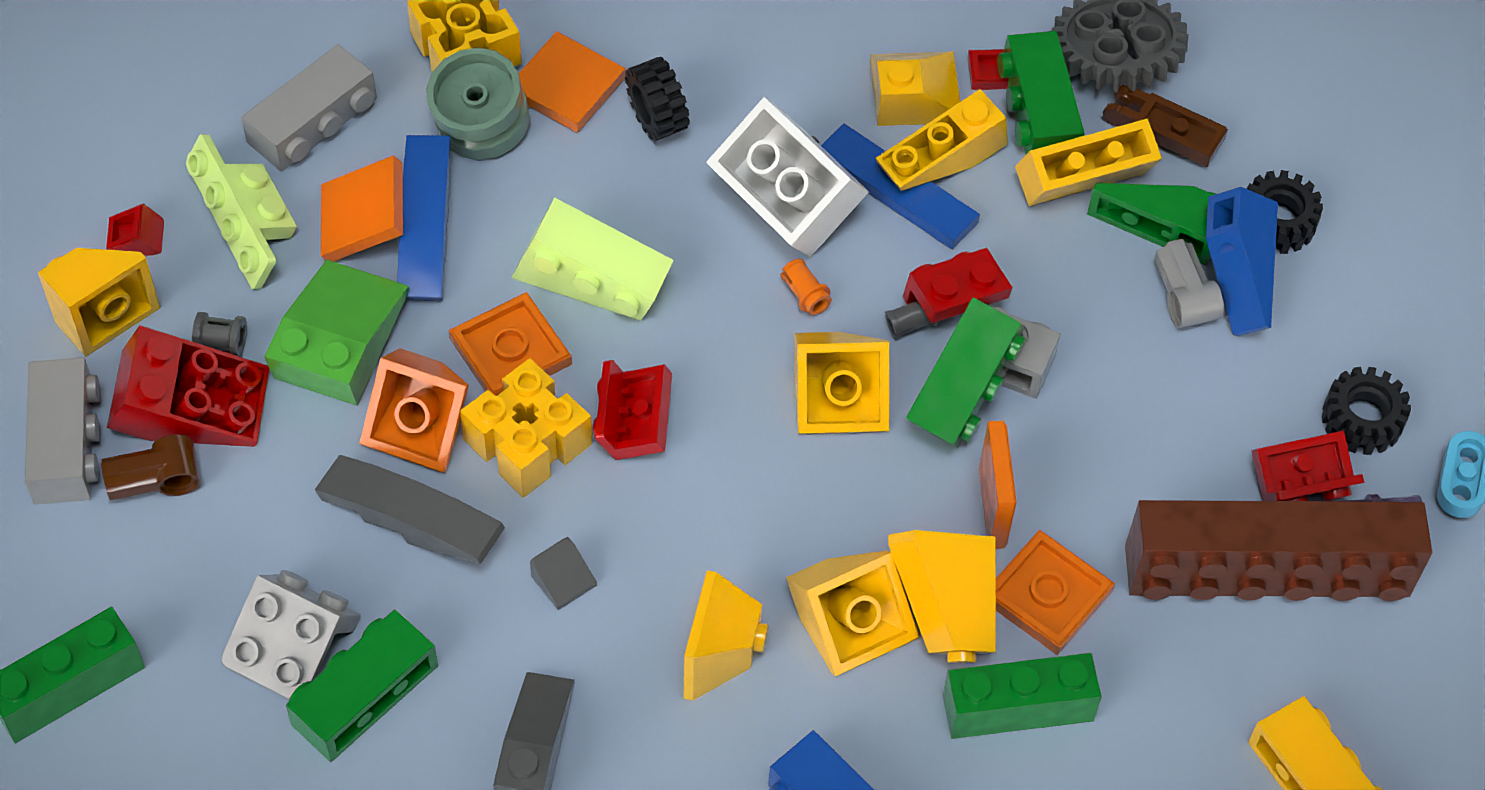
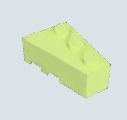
M554 197L511 278L641 321L655 301L673 260Z

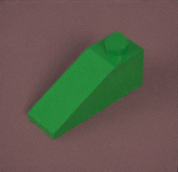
M1095 184L1087 215L1161 247L1166 246L1170 241L1183 239L1186 243H1192L1201 264L1207 266L1211 259L1206 241L1208 197L1216 193L1207 192L1195 186Z

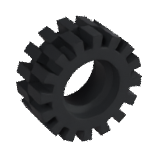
M656 57L630 67L625 71L627 76L625 77V83L629 87L626 90L632 100L630 104L632 109L635 108L636 118L638 122L642 123L643 131L648 133V137L651 140L657 141L688 128L687 125L690 124V120L687 117L689 116V109L685 106V103H687L686 97L681 93L680 89H682L680 82L676 81L674 70H670L669 63L666 60L664 61L663 57Z
M1273 170L1266 172L1264 179L1261 175L1255 177L1253 184L1249 183L1247 189L1278 202V205L1289 208L1297 216L1289 220L1277 218L1276 246L1279 247L1280 254H1288L1290 245L1294 252L1301 250L1303 243L1307 246L1311 242L1323 211V203H1320L1322 197L1319 191L1312 193L1315 185L1310 180L1305 185L1301 184L1303 176L1296 173L1294 179L1288 178L1289 171L1281 170L1279 177H1276Z
M1361 366L1354 367L1351 374L1347 371L1341 373L1338 380L1335 379L1330 387L1322 408L1324 410L1321 416L1322 423H1327L1325 428L1327 434L1344 431L1346 442L1350 443L1348 448L1350 452L1356 453L1358 446L1363 447V455H1371L1375 447L1378 453L1386 451L1388 445L1393 447L1397 443L1411 412V405L1408 404L1410 399L1408 391L1400 393L1403 384L1399 380L1391 384L1389 379L1392 374L1385 370L1382 377L1375 375L1377 369L1375 367H1368L1366 374L1362 373ZM1353 401L1369 402L1382 412L1383 418L1375 421L1360 418L1350 409L1349 404Z

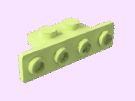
M200 134L187 157L186 166L188 172L193 177L206 206L210 209L221 230L222 237L228 243L238 262L239 269L243 272L251 289H261L276 263V258L266 240L291 239L297 225L263 164H225L210 135Z

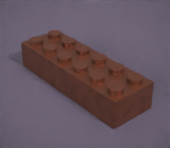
M1139 500L1125 544L1129 596H1144L1151 600L1164 599L1169 596H1191L1197 600H1208L1216 596H1238L1243 600H1257L1264 596H1285L1287 599L1294 601L1305 600L1310 597H1332L1339 601H1348L1357 597H1379L1385 601H1396L1411 596L1433 553L1425 502Z

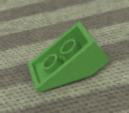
M326 259L282 317L264 357L274 379L358 406L409 293V286Z

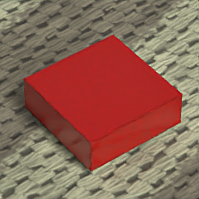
M1004 49L968 50L967 58L971 90L1007 89L1008 78H1000L997 67L998 54L1003 53Z

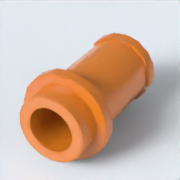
M803 259L792 260L783 267L782 270L784 272L780 273V277L799 299L798 305L802 311L809 312L810 315H817L829 307L832 301L830 288L826 284L819 283Z

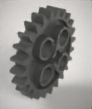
M1073 0V8L1064 6L1062 8V16L1055 17L1054 27H1052V31H1057L1069 77L1081 74L1080 84H1086L1091 80H1095L1096 89L1098 90L1106 83L1112 85L1114 92H1118L1121 84H1126L1131 91H1135L1136 83L1139 82L1148 88L1152 87L1153 78L1165 82L1167 81V72L1177 73L1178 63L1185 62V54L1188 49L1189 34H1187V23L1181 22V13H1171L1170 3L1158 6V0H1087V2Z

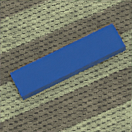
M845 123L821 145L869 191L870 195L952 250L979 223L980 214L931 181L901 191L876 162L875 158L884 153L885 150Z

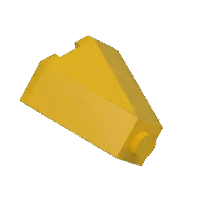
M923 530L889 534L888 545L928 653L947 654L948 663H976V654L995 653L996 537Z

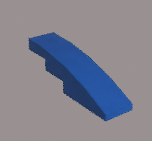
M406 135L403 168V235L399 236L397 282L408 285L410 288L405 300L443 301L446 233L449 218L450 136Z

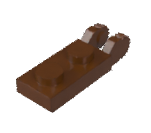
M1123 84L1118 92L1114 94L1116 102L1107 104L1102 112L1104 120L1116 127L1148 119L1158 145L1205 167L1209 166L1228 132L1226 126L1157 94H1148L1138 88L1135 91H1131L1127 85Z

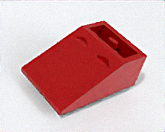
M139 325L122 349L107 428L149 441H156L164 436L179 434L190 437L193 444L255 447L258 440L269 366Z

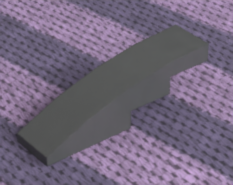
M344 455L337 457L314 489L322 501L356 510L365 523L400 532L408 544L477 564L483 562L505 529L501 521L454 497L382 467Z

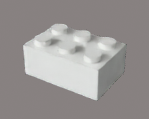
M765 97L762 98L706 162L792 247L809 257L817 251L869 193L864 186L784 110Z

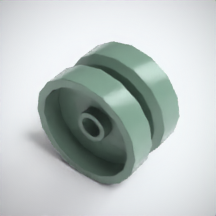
M484 48L460 50L443 59L431 73L426 88L428 107L435 119L440 136L451 137L450 149L461 157L475 160L497 158L512 150L525 136L530 122L529 104L523 91L519 74L509 59L497 51Z

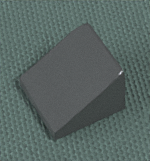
M569 537L560 540L530 561L531 577L558 610L597 586V581Z

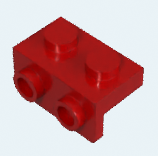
M984 248L971 253L967 251L961 252L952 259L934 265L924 264L909 273L903 299L906 304L918 301L930 322L935 323L963 314L972 297L987 305L1008 299L1013 287L988 248Z
M614 360L603 362L602 376L597 383L599 404L597 417L593 421V433L596 441L615 460L665 452L672 372L665 364L623 372Z
M1344 431L1251 450L1263 501H1308L1307 495L1323 492L1324 501L1350 496L1352 495L1350 486L1365 483L1363 474L1354 475Z

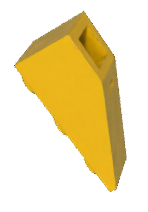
M979 89L875 159L896 186L903 191L973 168L1008 145L1006 117L986 94Z

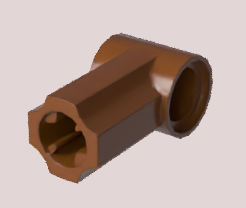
M185 435L164 436L156 440L151 449L101 459L102 475L109 501L158 490L167 496H181L191 493L200 485L194 444L192 439Z

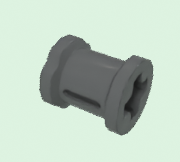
M206 312L197 313L193 324L192 342L217 350L230 351L231 354L239 357L242 355L247 337V321L244 316H237L234 320L209 317V314Z

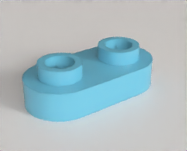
M1462 431L1454 435L1444 453L1437 489V500L1441 508L1452 516L1459 518L1474 516L1480 511L1485 502V436L1474 431ZM1461 457H1468L1473 463L1465 462ZM1454 494L1463 496L1466 501L1458 499Z

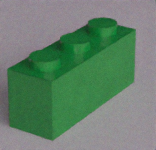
M1057 31L1007 35L1004 51L999 53L997 57V67L1000 78H1008L1006 103L1008 111L1015 112L1017 120L1015 124V138L1018 147H1024L1026 155L1034 149L1084 136V128Z
M972 297L906 419L956 448L960 446L962 440L969 443L981 424L982 419L976 415L983 402L987 400L992 403L1004 382V378L999 376L1007 360L1014 363L1025 345L1027 338L1021 336L1024 331L1022 323Z
M112 606L0 670V721L15 744L145 668L135 640Z
M395 609L384 619L378 618L366 627L360 640L348 650L343 649L337 652L329 660L326 669L312 682L302 683L294 690L289 702L286 704L291 726L328 761H334L438 667L435 645Z
M1092 653L951 669L947 671L943 690V700L951 739L1094 722L1102 698Z

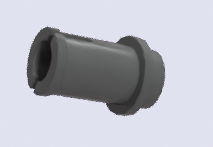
M918 301L894 310L885 311V319L894 338L929 324L932 327H936L939 324V321L935 323L930 322Z

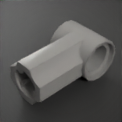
M1183 239L1170 241L1166 246L1157 250L1154 260L1168 291L1167 304L1173 324L1177 328L1222 319L1224 314L1222 293L1214 280H1207L1192 243H1186Z

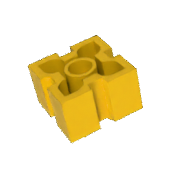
M499 0L407 1L410 34L424 57L429 56L432 72L443 59L460 50L472 48L497 51L509 59L514 67L522 64L520 32L506 8L499 10Z
M531 358L502 378L503 391L495 396L489 390H486L460 410L463 440L486 462L496 456L499 475L522 498L551 477L550 464L553 461L559 459L566 465L592 445L591 415L568 393H565L560 398H556L554 380Z

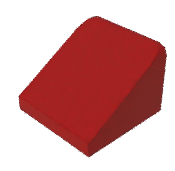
M144 203L109 217L106 250L141 252L144 256L160 254L163 241V218Z

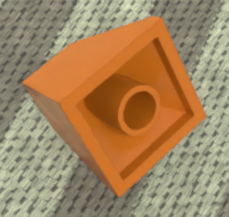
M402 348L381 357L359 444L443 473L446 472L460 421V410L463 409L469 384L444 363Z

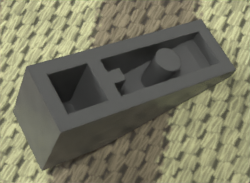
M532 672L526 673L503 741L493 784L494 790H551L574 689V679Z

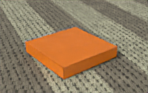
M556 31L518 74L529 107L578 133L625 79L626 68Z
M394 155L321 184V257L325 260L334 262L403 235L402 162Z
M527 292L448 330L449 339L484 391L489 390L495 396L503 391L502 378L529 358L549 376L572 365L571 354Z
M1004 420L988 421L979 464L987 536L996 537V549H1003L1007 545L1017 503L1008 430Z
M1039 529L997 576L996 611L1058 656L1113 592L1115 583Z

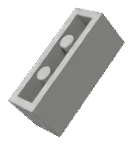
M337 44L241 116L247 144L282 172L292 163L302 160L309 150L326 137L336 134L341 126L357 113H362L371 106L373 101L377 99L373 72Z
M85 357L31 361L28 364L25 483L34 505L91 500V482H96L99 479L97 455L92 454V442L99 441V421L97 414H92V402L100 401V385L98 376L90 375Z

